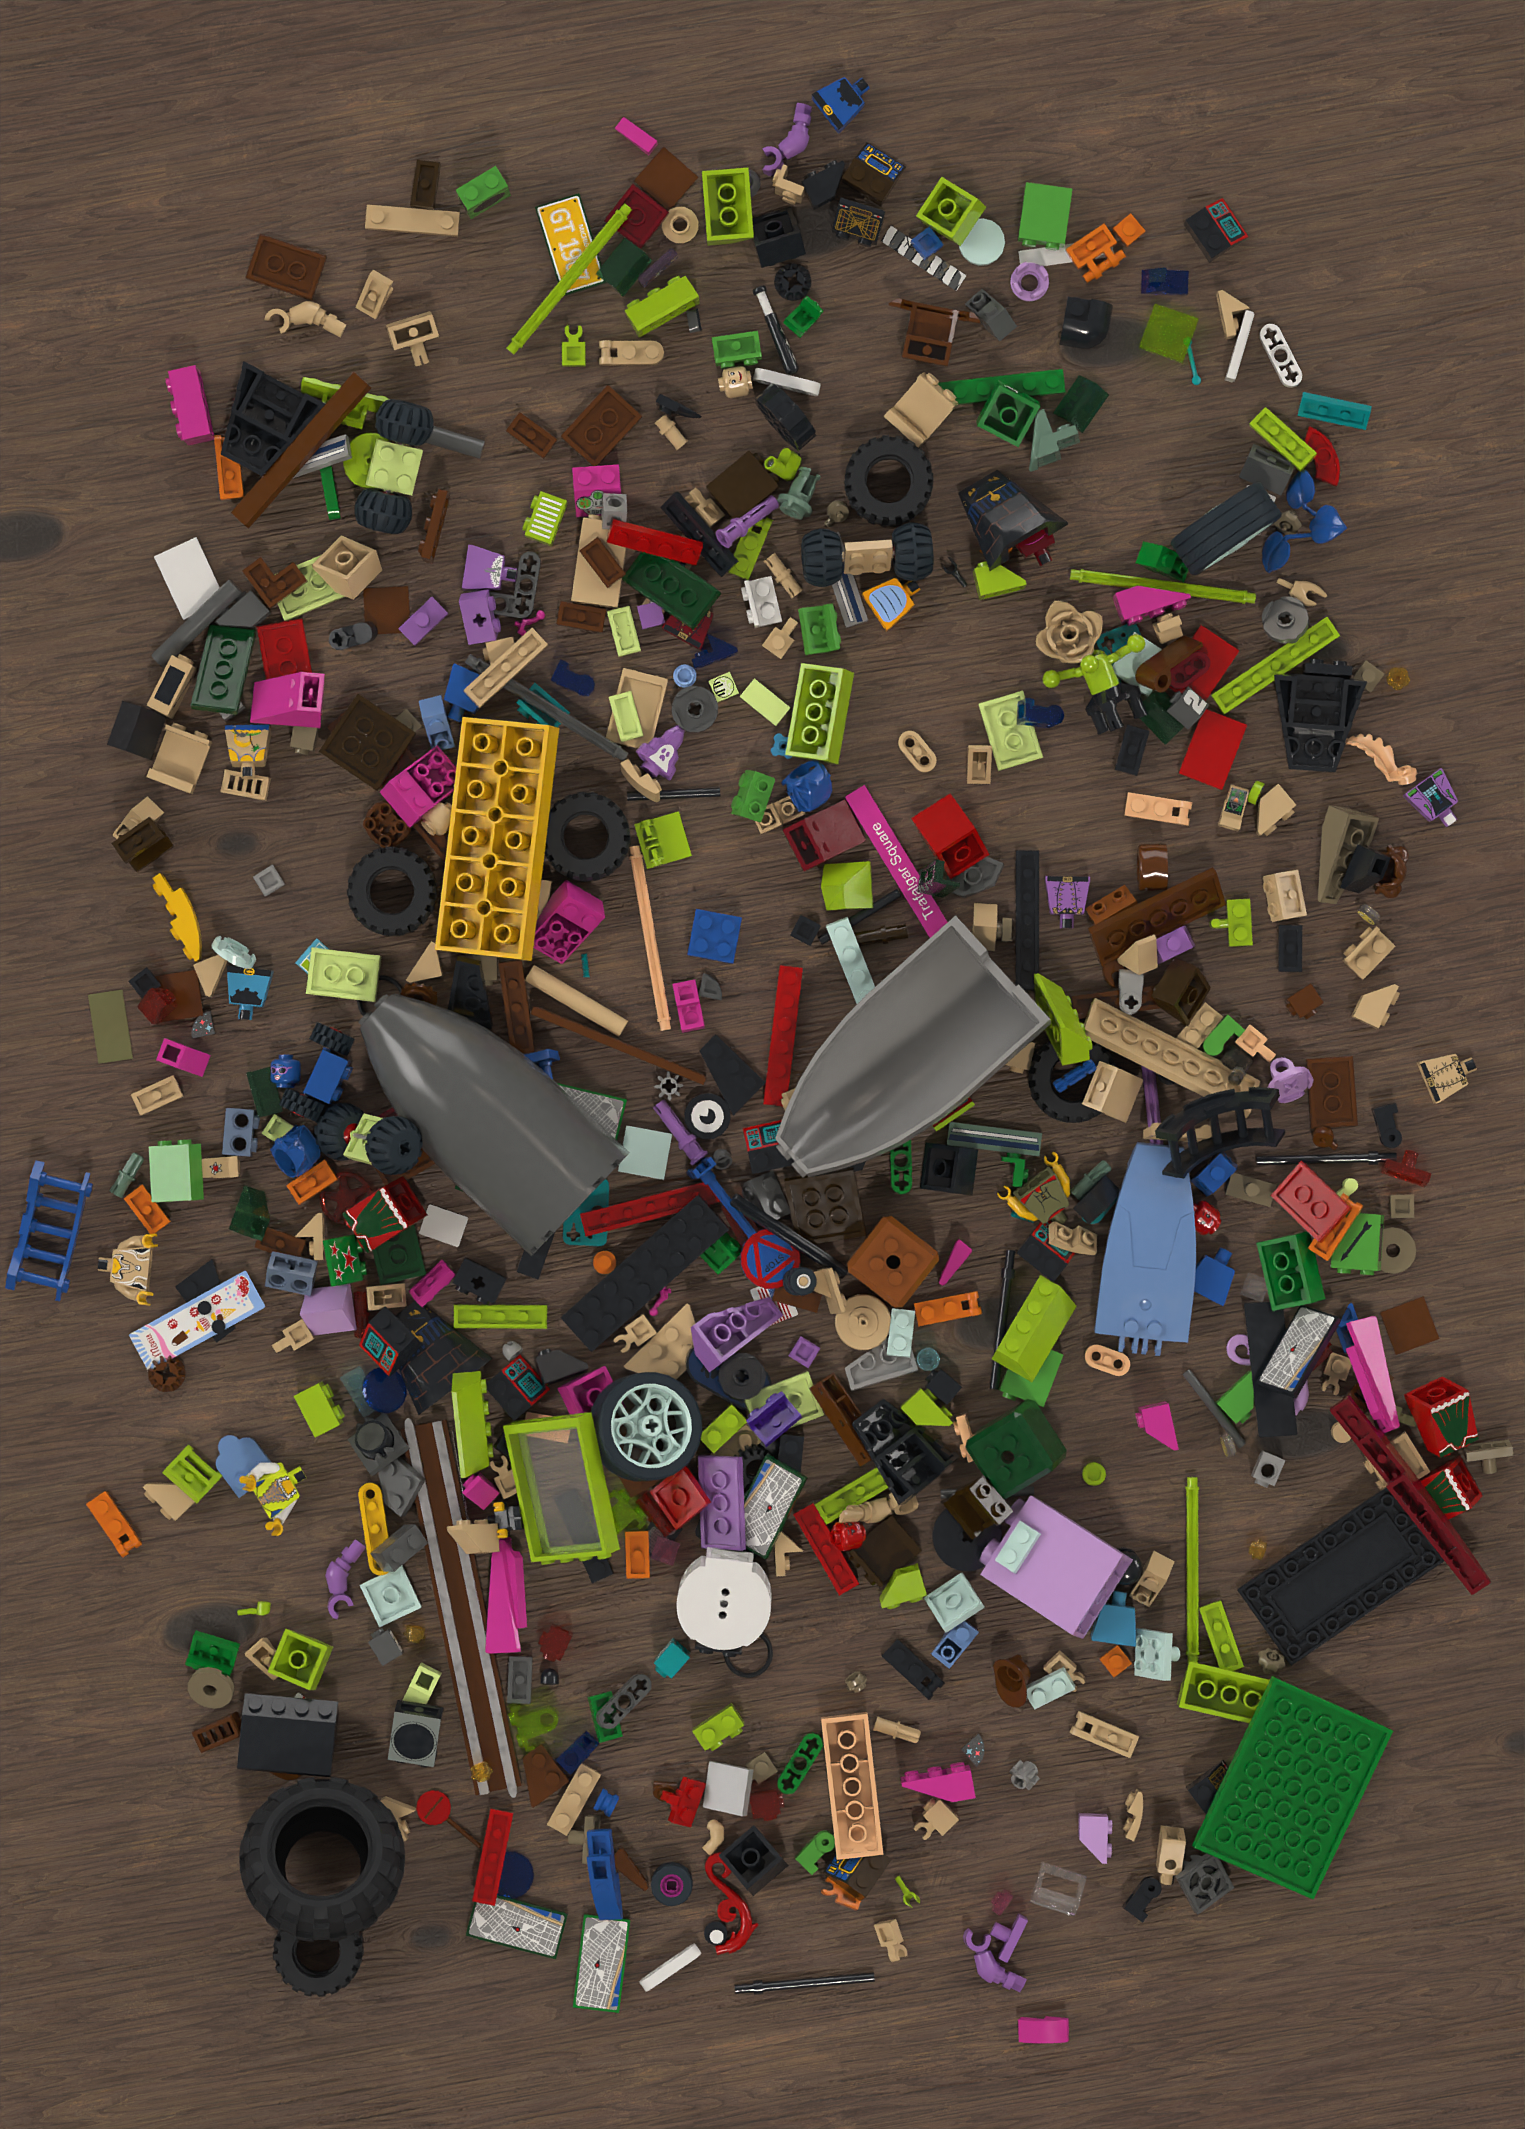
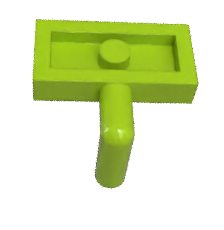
M1250 899L1226 900L1227 919H1213L1209 922V926L1212 929L1228 928L1229 947L1252 946Z

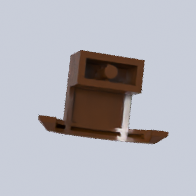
M897 298L889 303L891 307L911 311L902 354L903 359L948 367L957 320L980 323L979 318L973 312L942 308Z

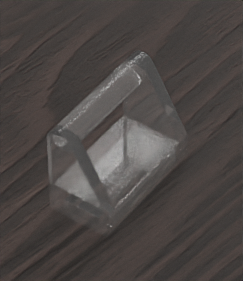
M1042 1862L1030 1903L1075 1916L1079 1909L1087 1876ZM1044 1873L1079 1883L1075 1898L1042 1888L1041 1884Z

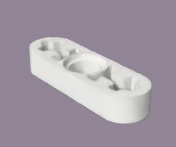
M1267 324L1261 329L1259 339L1282 384L1288 388L1296 387L1302 380V372L1279 327L1274 324ZM1267 329H1269L1270 332H1276V335L1274 336L1276 344L1279 341H1281L1282 343L1281 345L1275 346L1272 350H1270L1269 346L1273 345L1271 339H1265L1264 337L1267 333ZM1279 349L1284 350L1287 353V360L1284 362L1276 361L1274 358L1275 351ZM1291 362L1292 365L1288 368L1291 373L1296 372L1295 382L1287 381L1285 378L1288 375L1286 368L1281 371L1279 367H1284Z
M755 368L753 381L766 385L774 383L779 388L811 396H818L821 386L820 383L761 368Z
M695 1943L688 1946L639 1981L645 1991H649L701 1955V1951Z

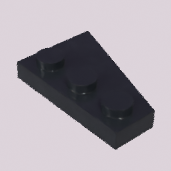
M458 956L448 1010L485 1028L492 1029L493 1022L481 961Z
M716 1034L701 1048L700 1053L734 1116L766 1082Z
M211 1259L175 1286L186 1302L221 1284L214 1260ZM202 1301L198 1304L197 1309L200 1314L207 1315L211 1312L212 1306L208 1301ZM215 1320L211 1328L217 1334L212 1336L216 1343L236 1329L235 1324L225 1329L226 1326L222 1320Z

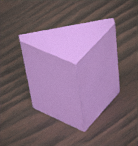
M350 1284L313 1288L311 1296H304L300 1316L313 1336L357 1330Z

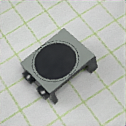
M397 1700L388 1760H393L397 1763L417 1764L421 1767H434L444 1707Z

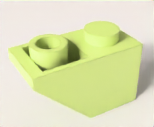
M420 1663L402 1701L427 1705L442 1672Z

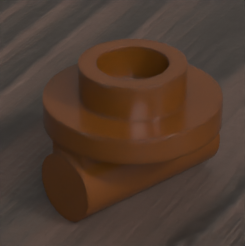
M654 1781V1797L662 1802H666L660 1799L663 1790L676 1793L677 1782Z

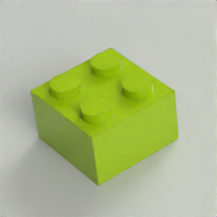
M941 177L916 217L928 227L961 246L986 206L973 195Z
M323 1381L294 1396L315 1438L344 1423L342 1418L345 1417L340 1405L335 1406L332 1400L334 1393L329 1384L324 1385Z

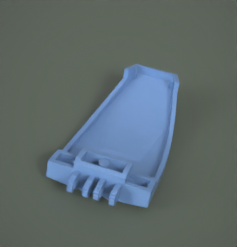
M1136 1143L1127 1163L1128 1167L1112 1217L1101 1272L1094 1331L1098 1334L1119 1336L1118 1352H1123L1125 1348V1337L1133 1338L1131 1350L1135 1354H1137L1139 1338H1142L1141 1354L1145 1355L1148 1351V1339L1156 1340L1155 1356H1160L1162 1341L1188 1343L1196 1272L1195 1216L1189 1173L1184 1179L1162 1175V1170L1171 1161L1169 1145ZM1179 1146V1151L1181 1153L1184 1150V1147Z

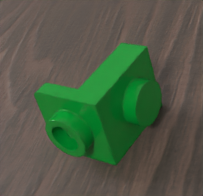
M806 296L800 305L785 318L783 323L801 338L818 321L823 310L816 301Z
M1007 1153L1006 1157L1001 1156V1161L1014 1163L1012 1186L1022 1187V1183H1027L1028 1169H1024L1025 1159H1020L1021 1154Z

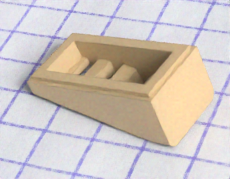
M225 769L221 787L222 793L267 801L271 778L255 775V778L252 779L250 793L246 792L248 779H244L242 791H238L241 772ZM230 776H235L233 790L228 789ZM257 781H262L260 793L255 794Z

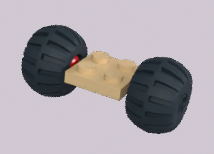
M911 522L899 526L893 531L892 540L845 543L844 552H842L839 535L829 529L812 530L803 536L801 543L804 579L807 583L818 587H827L835 584L842 578L843 571L844 574L852 575L890 571L891 558H893L896 575L904 580L918 581L926 578L933 571L934 554L931 531L928 527L919 523Z

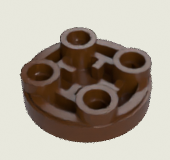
M387 800L373 805L368 810L363 821V827L366 829L369 837L382 848L399 845L407 839L411 831V827L409 828Z

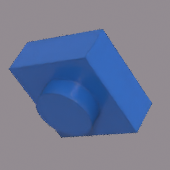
M930 227L926 228L910 242L924 261L944 245Z

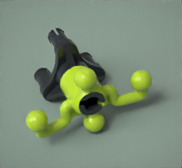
M1134 634L1129 637L1126 645L1110 655H1106L1104 651L1096 649L1092 655H1086L1082 658L1080 667L1058 672L1055 670L1046 671L1042 678L1043 683L1048 688H1055L1059 685L1060 680L1084 676L1092 694V698L1085 710L1087 715L1091 716L1097 734L1099 735L1109 730L1110 732L1115 731V729L1124 726L1116 709L1117 703L1122 700L1128 702L1134 719L1148 714L1140 696L1142 693L1139 686L1119 683L1111 665L1131 652H1141L1145 648V639L1141 635Z

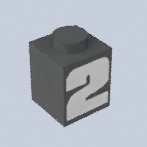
M1188 686L1182 693L1178 690L1169 701L1172 704L1167 712L1185 728L1189 729L1201 718L1209 704Z
M380 1628L370 1634L372 1639L368 1643L382 1666L404 1653L390 1628L385 1631L383 1628Z

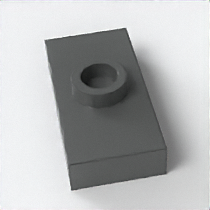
M509 1656L507 1703L531 1704L533 1656Z

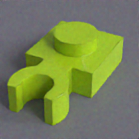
M569 326L565 327V335L569 342H562V367L586 366V343L579 342L583 334L581 326H578V333L576 335L569 333Z

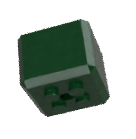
M1029 1399L982 1426L967 1440L965 1447L981 1473L1003 1499H1007L1052 1472L1066 1458L1067 1449L1037 1403ZM1004 1451H1011L1014 1454V1461H1007L1004 1458Z

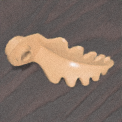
M1359 734L1357 737L1351 736L1346 739L1345 745L1357 746L1374 759L1376 767L1384 773L1388 782L1398 781L1399 785H1406L1416 780V768H1411L1409 765L1397 768L1393 749L1390 745L1384 747L1383 740L1380 737L1373 741L1371 734H1367L1366 737L1363 734Z

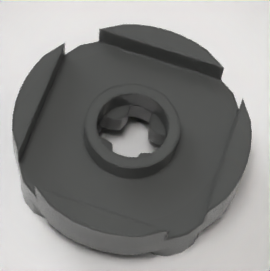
M1284 596L1275 602L1271 601L1268 603L1262 613V623L1264 631L1269 638L1279 643L1293 644L1307 631L1309 616L1300 600ZM1289 615L1291 622L1286 625L1282 624V621L1279 619Z
M689 686L677 693L672 705V715L676 724L685 731L703 732L709 729L715 722L718 715V703L715 696L709 690L703 687ZM692 703L702 707L699 710L700 714L697 716L694 713L690 714L688 712L691 709L690 704Z

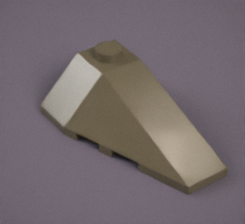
M1329 805L1322 826L1318 888L1319 902L1337 904L1344 891L1340 886L1356 846L1359 844L1369 847L1378 824V817L1345 807Z

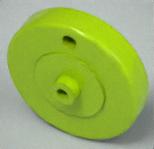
M364 433L355 437L350 442L352 458L343 461V467L348 478L357 486L365 489L377 488L366 485L376 439L392 442L377 433Z

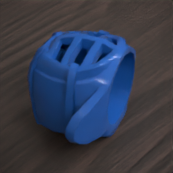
M817 760L801 764L781 782L782 786H787V794L799 812H810L818 808L830 798L832 793L831 775L827 772L825 766Z
M295 1125L283 1137L277 1138L270 1149L280 1170L292 1178L306 1173L320 1157L319 1145L316 1144L315 1137L305 1125Z

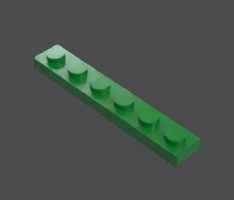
M1063 369L938 383L942 389H948L956 396L955 400L959 403L958 405L987 402L998 380L1030 397L1065 393Z

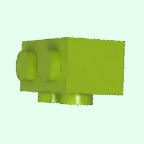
M731 1703L695 1726L692 1732L705 1751L709 1748L711 1751H714L723 1744L721 1740L728 1736L734 1738L743 1731L741 1727L744 1726V1721Z

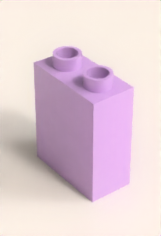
M1031 1495L1026 1502L1018 1499L1011 1506L1013 1512L1005 1519V1523L1011 1527L1000 1542L996 1538L992 1539L982 1552L980 1562L986 1566L980 1575L1068 1633L1083 1639L1133 1559L1042 1500ZM1019 1521H1022L1041 1535L1015 1574L996 1562L995 1559Z

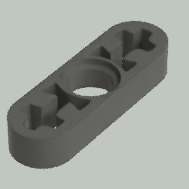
M642 1674L633 1675L597 1712V1724L605 1729L616 1727L651 1690V1680L649 1677ZM636 1680H643V1690L637 1689L633 1694L627 1691L628 1688L629 1690H634L637 1687ZM621 1695H626L629 1698V1705L626 1708H621L618 1704V1699ZM615 1709L621 1712L620 1714L615 1712L610 1717L611 1723L603 1722L605 1720L604 1713L610 1714Z

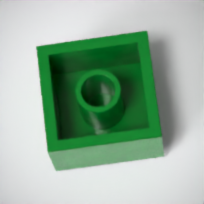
M998 380L976 420L977 426L1019 447L1041 407L1040 402Z

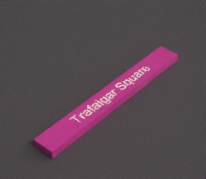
M864 785L845 796V799L927 935L931 938L948 922Z

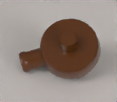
M1322 1126L1314 1130L1312 1140L1316 1146L1321 1148L1330 1147L1332 1150L1337 1149L1338 1144L1333 1141L1334 1134L1330 1128Z

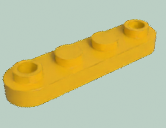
M368 1482L361 1486L358 1497L369 1568L376 1575H385L388 1572H383L370 1554L389 1538L383 1494L378 1484ZM367 1490H373L375 1496L373 1498L367 1497Z

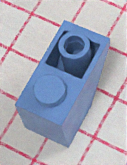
M439 695L420 700L421 715L431 749L437 745L441 750L455 747L442 696Z
M965 1620L945 1633L931 1654L950 1669L979 1632Z

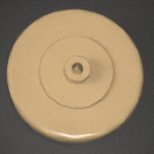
M857 1294L846 1299V1312L836 1314L835 1327L840 1339L849 1347L857 1350H869L879 1346L887 1338L890 1330L891 1316L888 1308L880 1299L869 1294Z

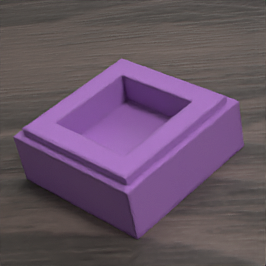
M655 603L637 606L642 629L660 626L665 623L662 608Z
M800 1336L788 1356L809 1368L820 1347Z

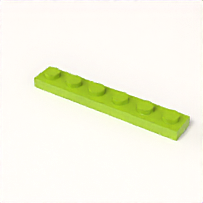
M1326 617L1309 628L1296 643H1287L1212 694L1211 697L1223 715H1225L1275 681L1274 674H1285L1340 635L1329 618Z

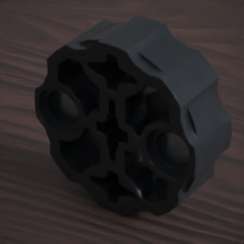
M774 383L769 385L755 398V404L765 419L797 451L801 450L816 436V430L806 415Z

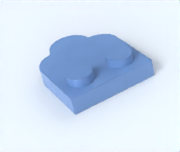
M227 1435L219 1441L218 1450L220 1455L216 1459V1467L238 1498H240L248 1491L242 1490L246 1484L240 1483L239 1478L248 1475L259 1463L272 1462L253 1438L244 1437L239 1440L236 1436Z

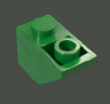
M1143 541L1136 564L1174 580L1185 581L1189 570L1176 552L1165 546Z

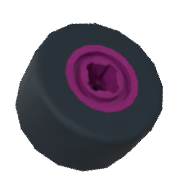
M676 1862L664 1863L653 1873L651 1880L652 1894L661 1904L671 1907L677 1906L687 1901L691 1895L693 1887L692 1875L682 1864Z

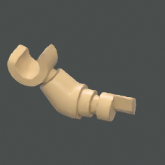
M305 301L290 308V312L282 309H272L268 311L264 319L265 321H271L273 316L280 314L284 318V325L280 328L281 334L289 330L291 323H294V325L308 323L317 326L321 324L323 329L341 338L346 324L337 320V316L331 313L327 315L326 311L321 308V305L310 301Z
M890 1493V1499L883 1497L872 1501H865L860 1505H848L846 1510L841 1512L839 1523L864 1521L865 1523L880 1522L894 1514L893 1510L897 1515H904L915 1511L918 1508V1501L916 1496H914L906 1504L898 1505L894 1496Z

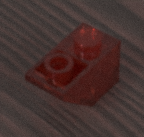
M150 988L137 1007L151 1024H159L178 1005L174 1002L176 997L170 990Z

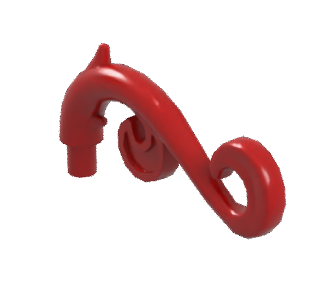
M722 1852L713 1853L708 1857L705 1863V1871L711 1882L728 1897L719 1903L717 1908L718 1917L726 1923L732 1922L737 1914L731 1913L729 1909L736 1907L740 1914L741 1926L737 1934L732 1932L731 1938L726 1940V1943L715 1946L717 1955L727 1952L731 1954L740 1950L758 1927V1923L752 1924L750 1910L742 1897L719 1880L712 1871L714 1864L722 1863L725 1867V1871L721 1875L722 1878H727L732 1872L719 1857Z

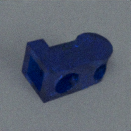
M560 659L551 682L581 696L591 695L595 691L593 678L589 675H578L568 670L570 664Z
M1031 698L1018 701L1017 725L1051 728L1060 724L1064 719V712L1058 705H1051L1049 707L1034 705L1035 699Z
M586 1730L560 1753L555 1760L571 1775L600 1743Z

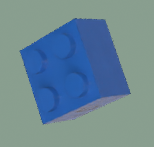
M696 909L687 955L734 964L742 917Z

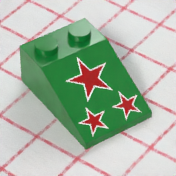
M355 1234L323 1240L331 1287L364 1280V1275H367V1267L365 1261H361L359 1252H363V1248L359 1245Z

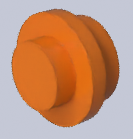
M601 1251L595 1255L593 1266L597 1272L609 1274L616 1267V1258L609 1251Z

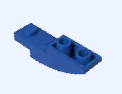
M612 1829L588 1830L589 1855L587 1856L591 1891L599 1920L623 1919L619 1872H616Z

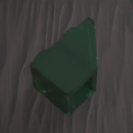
M244 1185L229 1229L262 1241L270 1221L265 1192Z

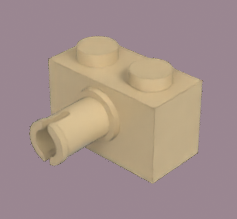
M430 311L386 325L394 350L410 347L415 366L422 365L419 358L420 355L424 364L429 363L423 342L439 337L433 315Z

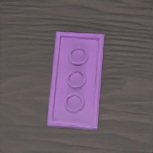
M699 1455V1485L711 1501L700 1512L701 1548L746 1550L743 1459L736 1456Z

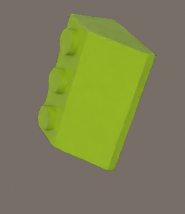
M749 168L702 171L707 245L732 244L754 238Z
M676 276L667 282L668 286L660 290L657 287L647 293L648 297L642 301L636 299L627 305L628 309L625 310V314L639 338L700 304L699 295L686 276L682 278Z

